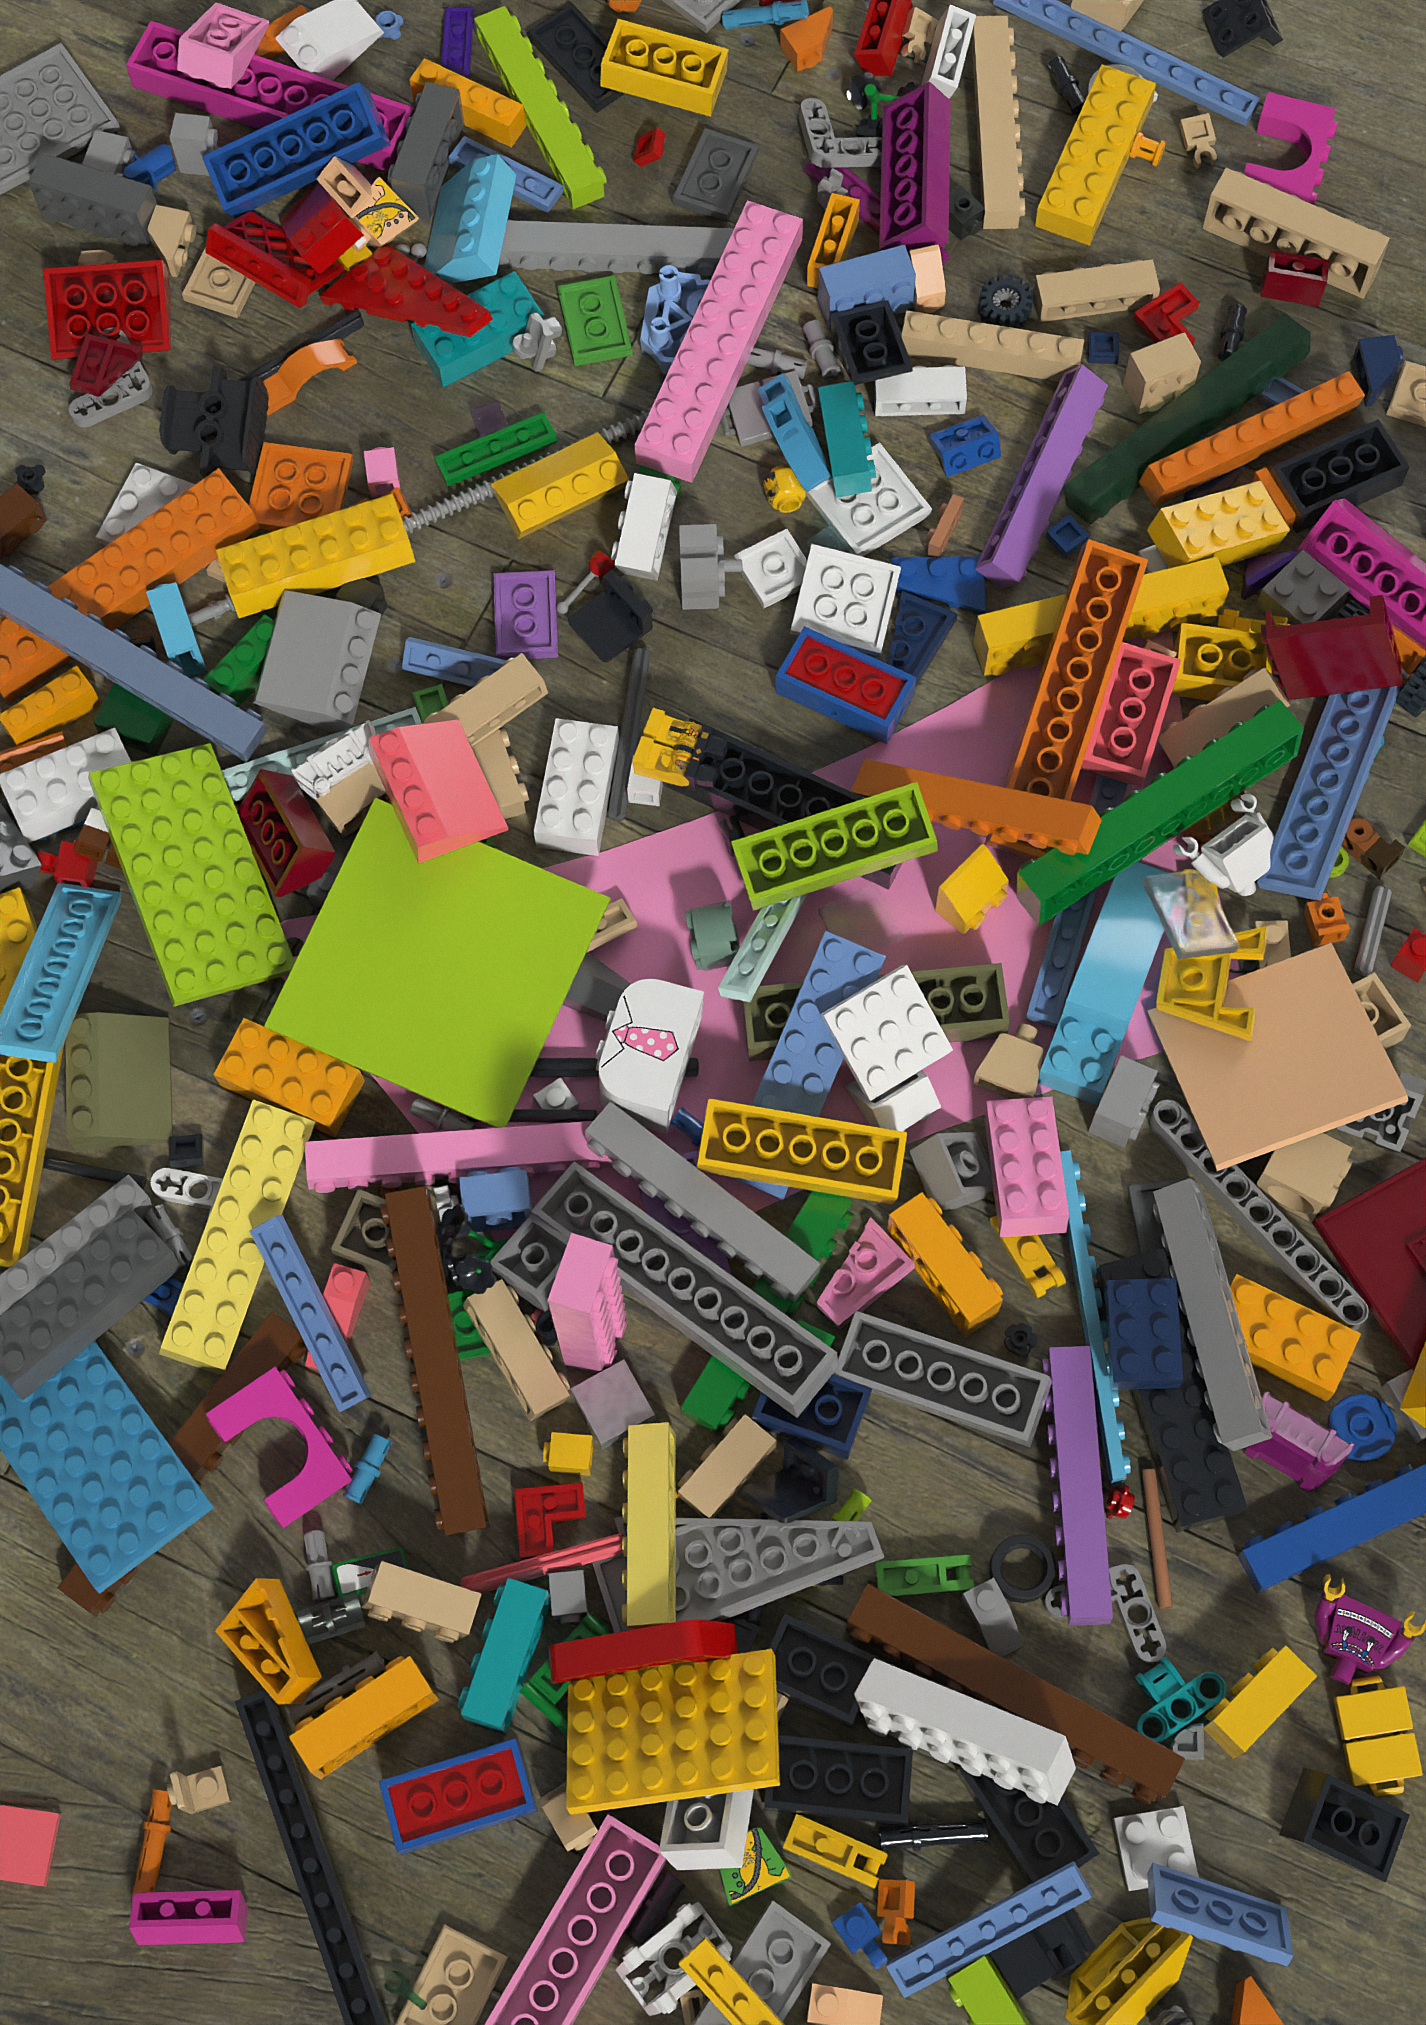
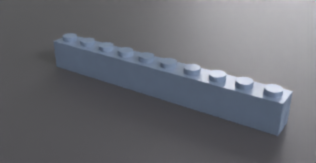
M0 564V614L247 763L267 733L262 722L263 718L251 709H247L246 712L236 707L237 702L224 693H220L218 696L209 690L210 686L200 678L194 677L193 680L183 675L184 670L171 661H167L165 664L156 658L157 654L147 646L141 645L138 648L130 643L131 638L118 629H114L113 632L103 626L105 623L94 614L88 613L85 616L77 611L78 606L65 597H62L60 600L51 595L52 591L41 582L36 581L32 584L24 579L26 575L16 567L9 565L6 568Z

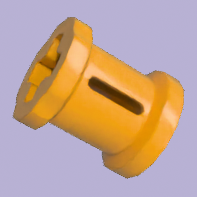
M1138 132L1130 152V157L1134 159L1137 156L1151 161L1153 166L1157 167L1165 150L1166 141L1157 142L1144 137L1143 133Z

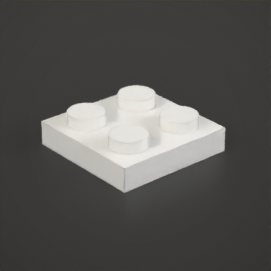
M788 529L734 555V560H742L743 571L741 573L763 609L800 591L807 559Z
M1184 1806L1112 1819L1127 1892L1148 1888L1147 1872L1152 1862L1199 1878Z

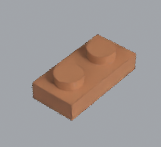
M953 494L948 504H942L937 516L938 526L936 529L931 528L925 540V545L928 546L927 557L942 556L962 515L964 498Z

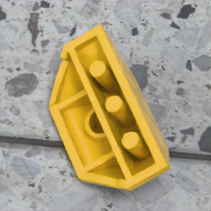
M1150 1917L1121 1923L1071 1975L1068 2009H1066L1065 2013L1066 2020L1071 2025H1136L1179 1980L1193 1939L1192 1935L1174 1928L1163 1927L1151 1921Z

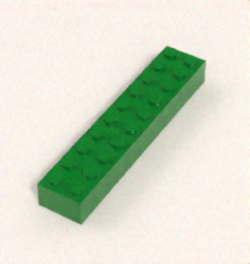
M1278 700L1271 706L1269 704L1262 706L1256 711L1253 718L1245 723L1244 721L1236 723L1228 731V734L1221 739L1214 738L1210 740L1201 752L1193 757L1192 755L1186 756L1168 774L1165 772L1160 773L1142 791L1137 789L1131 792L1124 802L1116 808L1109 807L1099 815L1102 821L1088 855L1077 852L1075 855H1069L1057 848L1049 847L1045 854L1037 860L1030 859L1019 868V872H1017L1016 898L1037 925L1041 926L1298 755L1304 727L1281 700Z

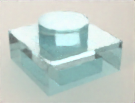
M831 523L807 541L809 547H811V544L842 552L850 550Z

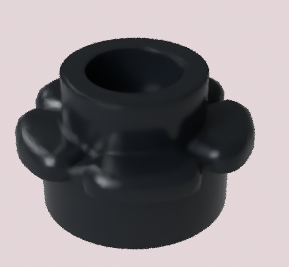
M1026 1323L1012 1324L1005 1331L1004 1345L1008 1351L1019 1356L1027 1355L1030 1353V1349L1036 1346L1037 1336L1032 1332V1327ZM1018 1336H1022V1337H1023V1341H1022V1342H1019V1341L1017 1340V1337H1018Z

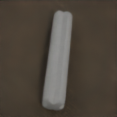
M1376 886L1373 891L1354 966L1356 974L1369 976L1373 970L1392 894L1391 889L1387 887Z

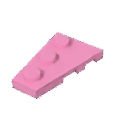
M870 1217L859 1240L855 1241L849 1250V1255L839 1270L837 1269L816 1302L817 1307L838 1330H841L853 1319L855 1311H864L915 1268V1263Z

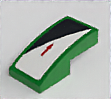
M403 1547L361 1556L332 1565L331 1570L338 1598L358 1593V1596L366 1595L374 1568L381 1561L408 1569Z

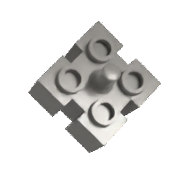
M716 524L679 525L682 610L719 608V597H725V572H742V560H724L723 536H717Z
M1401 1071L1399 1079L1408 1095L1407 1102L1337 1127V1129L1360 1138L1363 1137L1364 1132L1376 1135V1144L1401 1152L1410 1130L1411 1118L1415 1119L1423 1100L1426 1080Z

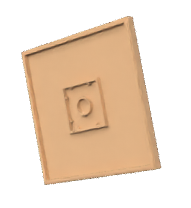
M1332 943L1227 982L1224 1007L1255 1008L1256 1015L1252 1042L1159 1011L1157 1007L1147 1011L1217 1171L1408 1101V1095Z

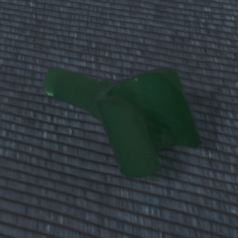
M393 1971V1973L401 1978V1984L397 1989H393L389 1984L385 1983V1989L395 1995L401 1994L420 2010H424L427 2002L408 1986L409 1981L406 1975L399 1971Z

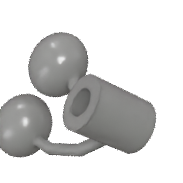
M420 243L413 245L411 248V254L415 257V263L427 253L426 247ZM399 244L395 247V250L406 257L409 256L410 249L407 245Z

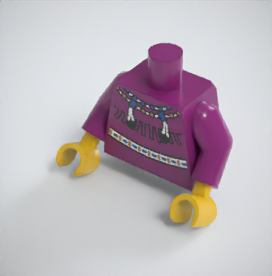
M1330 1574L1325 1575L1323 1578L1325 1592L1320 1596L1314 1613L1317 1639L1323 1644L1322 1652L1336 1659L1330 1674L1332 1679L1342 1684L1350 1685L1356 1669L1369 1673L1373 1669L1386 1668L1402 1657L1415 1639L1414 1636L1421 1635L1425 1631L1426 1619L1419 1627L1410 1624L1415 1611H1410L1407 1614L1404 1627L1400 1628L1402 1621L1344 1595L1345 1582L1343 1578H1341V1583L1336 1588L1328 1586L1331 1580Z

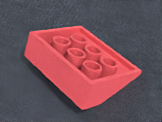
M459 720L397 727L369 738V755L418 864L508 830L506 821Z

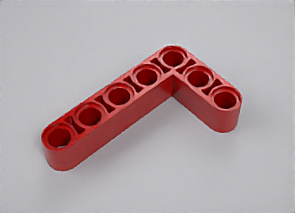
M694 1619L548 1646L551 1682L562 1683L679 1662L703 1663L718 1659H730L731 1655L738 1654L735 1624Z

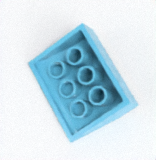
M498 154L473 159L440 188L424 268L448 284L497 274L516 180L514 171Z

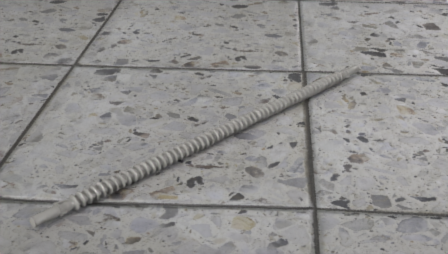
M649 407L647 413L641 411L640 416L634 414L631 420L625 418L624 423L618 421L615 427L611 424L609 430L602 428L599 434L611 445L612 440L619 442V437L626 439L628 433L634 435L635 430L641 432L651 407ZM539 456L538 461L543 459V457ZM532 459L530 463H535V460ZM523 463L522 468L516 466L514 472L523 469L529 465ZM507 470V474L503 475L500 473L498 479L491 477V482L484 480L482 486L475 484V489L468 487L466 493L460 491L457 497L452 494L450 500L444 498L441 504L436 501L434 507L428 505L425 511L421 508L418 514L412 512L409 518L403 516L406 532L413 533L414 528L420 530L422 524L429 526L430 521L436 523L438 517L445 519L446 514L452 516L454 510L461 512V507L468 509L470 503L477 505V500L479 499L484 502L486 496L492 498L494 492L490 484L514 472ZM226 594L225 599L217 602L211 601L207 607L188 616L193 627L213 617L217 620L229 610L235 612V607L231 597Z

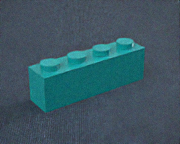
M852 381L818 387L836 498L871 492V479L876 478L874 459L867 460V456L872 455L870 437H863V433H868L866 414H859V411L865 410L862 392L856 393L855 385Z

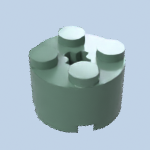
M730 900L694 907L691 910L685 911L687 927L692 937L690 941L692 956L696 961L697 970L708 971L730 966L740 948L736 924H734L731 916L734 914Z

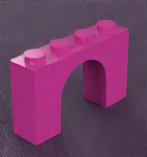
M1267 92L1256 133L1295 144L1303 152L1306 162L1296 169L1286 171L1247 163L1244 174L1247 177L1261 183H1267L1277 190L1289 195H1295L1301 200L1315 205L1318 193L1313 192L1314 185L1320 187L1325 169L1319 168L1321 162L1326 163L1331 145L1326 144L1327 138L1333 139L1338 122L1333 121L1336 108Z
M274 1367L204 1416L223 1443L256 1421L265 1418L285 1420L300 1432L305 1444V1460L302 1468L292 1480L262 1500L279 1527L283 1529L351 1482L352 1479L348 1474L353 1470L342 1454L336 1457L329 1445L333 1443V1440L323 1426L317 1429L310 1418L314 1415V1412L304 1398L298 1401L291 1390L295 1387V1384L284 1369L279 1372Z

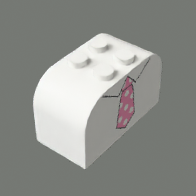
M658 979L639 980L624 990L616 1011H609L605 1025L607 1030L605 1041L600 1040L596 1053V1059H598L596 1071H599V1097L604 1108L611 1101L643 1127L667 1134L703 1016V991Z

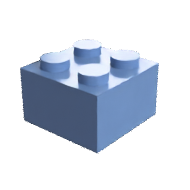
M507 1167L501 1169L500 1173L487 1174L485 1171H473L468 1173L467 1177H459L462 1205L469 1216L466 1224L471 1227L472 1231L481 1233L520 1228L532 1214L531 1187L526 1170H520L518 1167Z

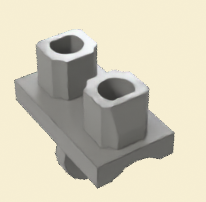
M538 312L530 314L525 334H520L513 340L512 349L520 359L529 358L532 361L535 372L543 370L545 360L555 356L556 346L552 339L561 336L562 326L553 316L543 320Z

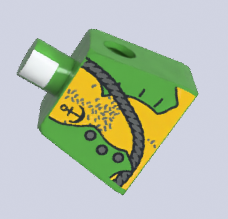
M760 1826L747 1832L742 1868L719 1869L729 1907L792 1878L789 1869Z

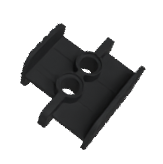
M220 366L213 367L210 391L177 390L173 385H167L164 390L162 415L160 417L159 432L161 443L173 455H176L178 451L202 452L200 474L203 478L214 472L216 468L249 471L252 476H256L265 439L269 394L267 388L259 377H253L252 381L228 380L226 371ZM221 404L218 412L210 413L212 406ZM218 433L217 438L213 442L206 443V438L210 434Z

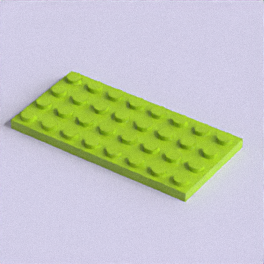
M211 743L90 772L88 776L90 785L173 1007L289 975L295 964L294 958L257 862L252 854V849Z

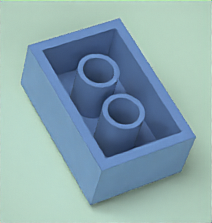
M905 245L819 268L818 304L829 331L831 330L832 313L889 300L893 313H903L913 308L916 273Z

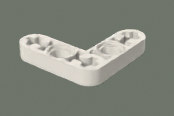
M162 1168L153 1174L151 1187L155 1195L162 1200L210 1209V1216L223 1179L171 1168ZM167 1177H170L173 1184L180 1186L183 1184V1195H179L181 1192L177 1187L170 1186L166 1191H163L159 1182H165ZM196 1183H204L208 1187L206 1195L199 1199L191 1197V1187Z

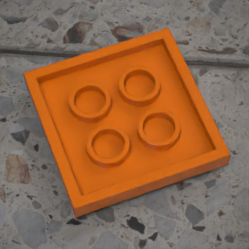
M263 442L249 501V507L254 512L260 529L276 531L342 510L353 466V455Z

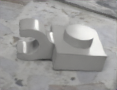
M834 168L831 169L829 178L825 176L818 183L817 202L824 209L827 208L831 193L848 197V191L841 187L843 174Z

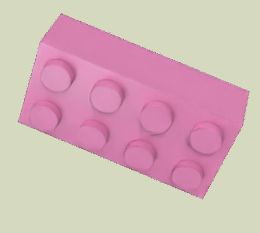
M1052 1096L986 1101L984 1122L999 1236L1012 1237L1066 1233L1069 1209Z

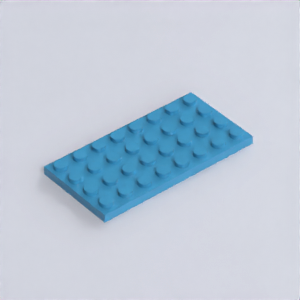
M96 1341L92 1342L24 1400L19 1397L0 1375V1450L99 1594L214 1508Z

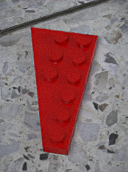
M388 244L378 248L366 260L355 266L348 274L319 295L324 305L342 304L346 310L364 309L368 315L399 322H405L406 319L413 320L417 326L435 325L439 326L443 332L472 337L493 320L488 309Z

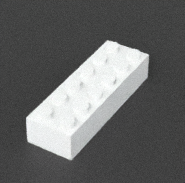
M875 1658L854 1694L866 1720L867 1727L873 1733L882 1737H886L888 1734L898 1738L900 1743L913 1750H917L919 1747L929 1751L935 1759L941 1762L948 1763L950 1760L960 1764L965 1771L974 1776L983 1774L991 1777L995 1783L1005 1789L1012 1790L1014 1787L1022 1790L1029 1798L1036 1802L1045 1803L1048 1801L1058 1806L1076 1769L1066 1736Z

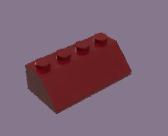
M260 769L237 813L252 849V854L275 897H283L322 878L326 869L332 863L336 852L294 777Z

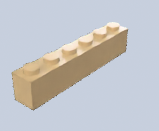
M906 311L901 335L908 356L912 358L1060 382L1065 371L1080 365L1084 339L913 311Z

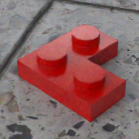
M1180 282L1135 311L1133 319L1154 343L1185 332L1193 346L1195 338L1180 321L1196 311L1200 302Z
M583 1482L514 1489L521 1560L554 1552L552 1522L586 1519Z

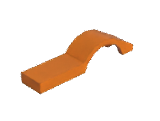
M341 338L313 343L299 349L287 358L276 374L262 381L269 394L268 416L294 401L302 385L315 374L329 368H340L342 371H345L357 364L356 358L353 355L349 356L343 349L344 342Z

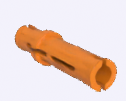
M152 1790L147 1822L143 1821L142 1829H145L144 1840L131 1899H133V1893L156 1892L167 1833L171 1832L172 1827L169 1825L172 1804L168 1791Z

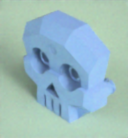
M666 265L660 269V283L650 287L648 290L640 337L641 352L652 356L663 374L668 373L710 280H701L699 274L678 272L677 268L671 265Z

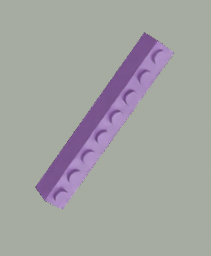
M1083 364L1064 372L976 564L975 570L1001 589L1017 585L1025 578L1027 574L1026 567L1030 558L1034 556L1038 549L1037 543L1041 534L1049 525L1048 518L1052 509L1061 498V489L1071 476L1072 471L1070 469L1074 460L1080 455L1083 449V440L1093 427L1094 422L1092 420L1104 402L1105 398L1103 396L1108 384Z
M1090 1346L1050 1347L1047 1359H1042V1374L1050 1376L1052 1381L1045 1402V1412L1052 1413V1424L1047 1425L1048 1445H1054L1055 1458L1049 1459L1051 1479L1057 1478L1058 1490L1052 1491L1053 1512H1059L1060 1525H1055L1056 1546H1062L1063 1559L1057 1560L1058 1580L1065 1581L1066 1594H1060L1061 1616L1067 1615L1068 1626L1110 1624L1113 1612Z

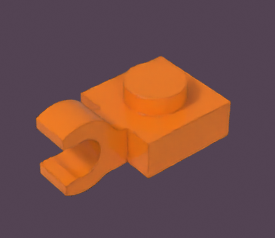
M879 1879L877 1917H885V1925L882 1932L883 1943L896 1945L910 1944L911 1932L905 1918H914L915 1881Z

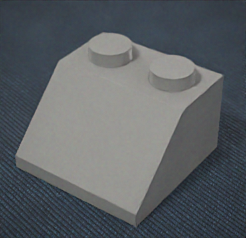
M978 1132L937 1133L909 1151L914 1162V1168L925 1188L927 1199L933 1198L941 1210L956 1209L994 1195L990 1161Z

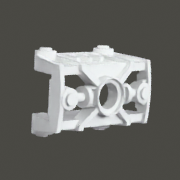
M369 720L365 721L366 724L360 725L354 732L350 729L341 737L328 741L316 753L308 756L306 763L290 770L301 790L314 801L318 797H323L331 792V787L368 763L373 765L369 755V738L377 734Z
M699 1902L693 1905L690 1903L682 1905L675 1914L677 1918L640 1948L636 1946L635 1948L631 1947L624 1953V1961L616 1969L618 1975L649 2016L660 2014L661 2012L663 2014L671 2013L677 2008V2000L696 1985L681 1967L672 1970L665 1965L663 1957L667 1949L672 1947L678 1948L684 1957L705 1936L709 1940L718 1937L722 1943L716 1948L728 1962L731 1960L729 1956L732 1953L733 1947ZM702 1915L704 1920L698 1927V1933L692 1938L687 1935L681 1940L683 1929ZM645 1960L655 1961L648 1967L651 1972L644 1978L636 1977L628 1980L625 1976ZM666 1977L664 1991L646 2004L643 1997L648 1992L649 1984L655 1979L660 1982Z

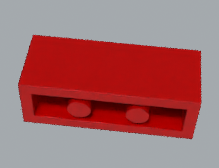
M911 0L870 1L854 53L863 73L870 72L873 76H892L904 37L902 34L908 11L913 7Z

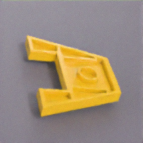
M1266 926L1165 949L1156 1000L1157 1009L1252 1042L1256 1015L1255 1008L1224 1007L1231 959L1264 960L1267 940Z

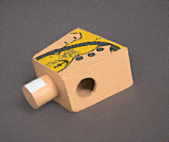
M380 177L371 185L372 196L357 215L351 218L364 234L363 237L351 246L357 252L367 243L375 250L381 248L411 228L419 219Z

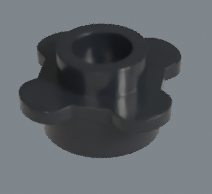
M20 465L16 468V483L28 494H37L44 489L43 475L46 473V470L42 465H36L35 467Z
M550 1310L543 1312L536 1322V1331L543 1336V1344L547 1347L554 1346L556 1340H558Z

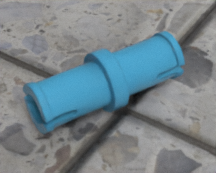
M372 1434V1438L361 1461L357 1460L354 1465L357 1469L346 1492L343 1494L344 1497L363 1505L375 1477L379 1478L381 1474L379 1468L393 1442L377 1434Z

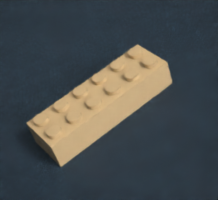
M1225 168L1211 193L1203 225L1204 230L1268 257L1270 250L1329 260L1327 283L1362 299L1365 298L1379 271L1390 240L1389 237L1382 235L1379 231L1368 229L1351 219L1340 217L1323 207L1312 205L1295 195L1284 193L1267 183H1261L1247 177L1242 172L1233 171L1229 168Z

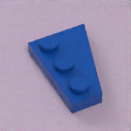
M980 556L891 557V564L901 567L895 592L902 593L904 591L923 600L934 599L947 603L948 607L955 609L962 607L973 610L976 615L986 613L984 576L975 570Z

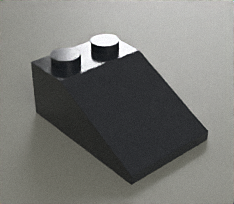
M889 300L831 314L832 340L839 360L854 385L913 372V367Z
M1303 1768L1279 1835L1313 1852L1382 1882H1386L1410 1814L1327 1773Z

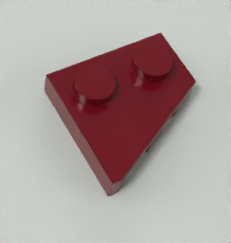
M86 333L69 382L70 390L100 397L142 358L143 347Z

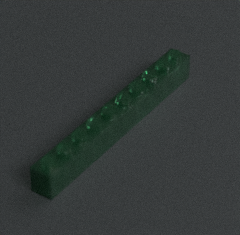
M1286 314L1282 315L1065 484V505L1090 525L1099 518L1106 516L1115 505L1129 498L1133 491L1141 486L1139 481L1148 465L1199 442L1202 435L1217 429L1222 421L1231 414L1240 411L1243 405L1254 396L1260 395L1269 383L1275 381L1276 378H1282L1287 370L1296 363L1305 360L1310 353L1311 332Z

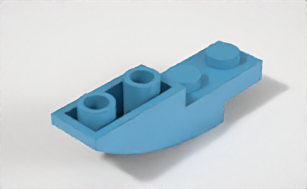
M782 373L758 389L764 403L762 410L790 467L804 490L808 492L832 477L815 432L806 422L789 378Z

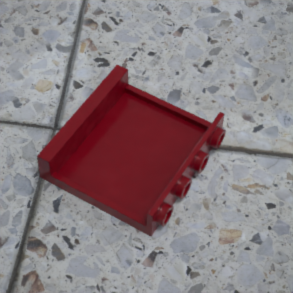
M1383 595L1370 596V614L1282 627H1276L1271 611H1265L1266 624H1261L1263 644L1266 643L1268 658L1272 659L1274 674H1278L1280 689H1285L1288 700L1403 685L1401 656Z

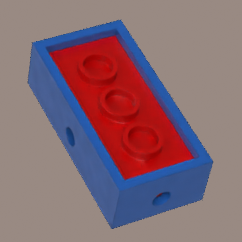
M805 626L775 676L777 694L885 744L888 743L914 697L916 685L915 676Z
M516 1738L379 1781L397 1853L401 1855L538 1812L521 1748Z

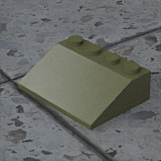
M100 1012L76 1014L65 1039L68 1142L75 1151L169 1143V1137L173 1136L169 1017Z

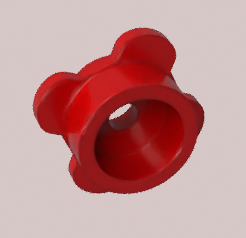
M1124 1484L1122 1488L1117 1486L1108 1493L1105 1500V1508H1107L1106 1518L1111 1519L1115 1516L1125 1519L1130 1514L1134 1505L1135 1495L1129 1492L1128 1485Z

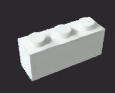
M951 4L948 6L937 23L921 86L930 82L946 97L951 98L958 88L976 18L975 14Z
M954 365L929 368L915 366L913 367V372L874 381L875 416L965 414L967 401L965 367H956Z

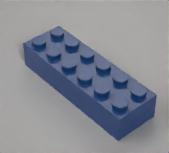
M358 82L202 156L224 212L236 218L317 180V177L334 156L352 164L390 146L391 143L370 91Z

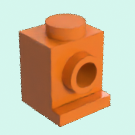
M1323 893L1321 901L1310 899V902H1307L1303 914L1313 947L1344 941L1350 927L1349 923H1346L1339 897L1330 898L1328 893ZM1329 913L1330 918L1325 917L1323 914Z

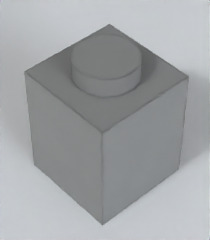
M583 1570L548 1574L553 1619L560 1620L561 1625L581 1623V1617L588 1615Z

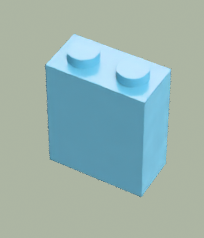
M177 583L160 584L153 590L146 591L169 660L184 670L183 675L190 679L207 674L208 671Z

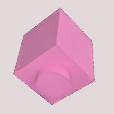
M377 447L364 451L371 498L381 497L397 487L401 490L394 447Z

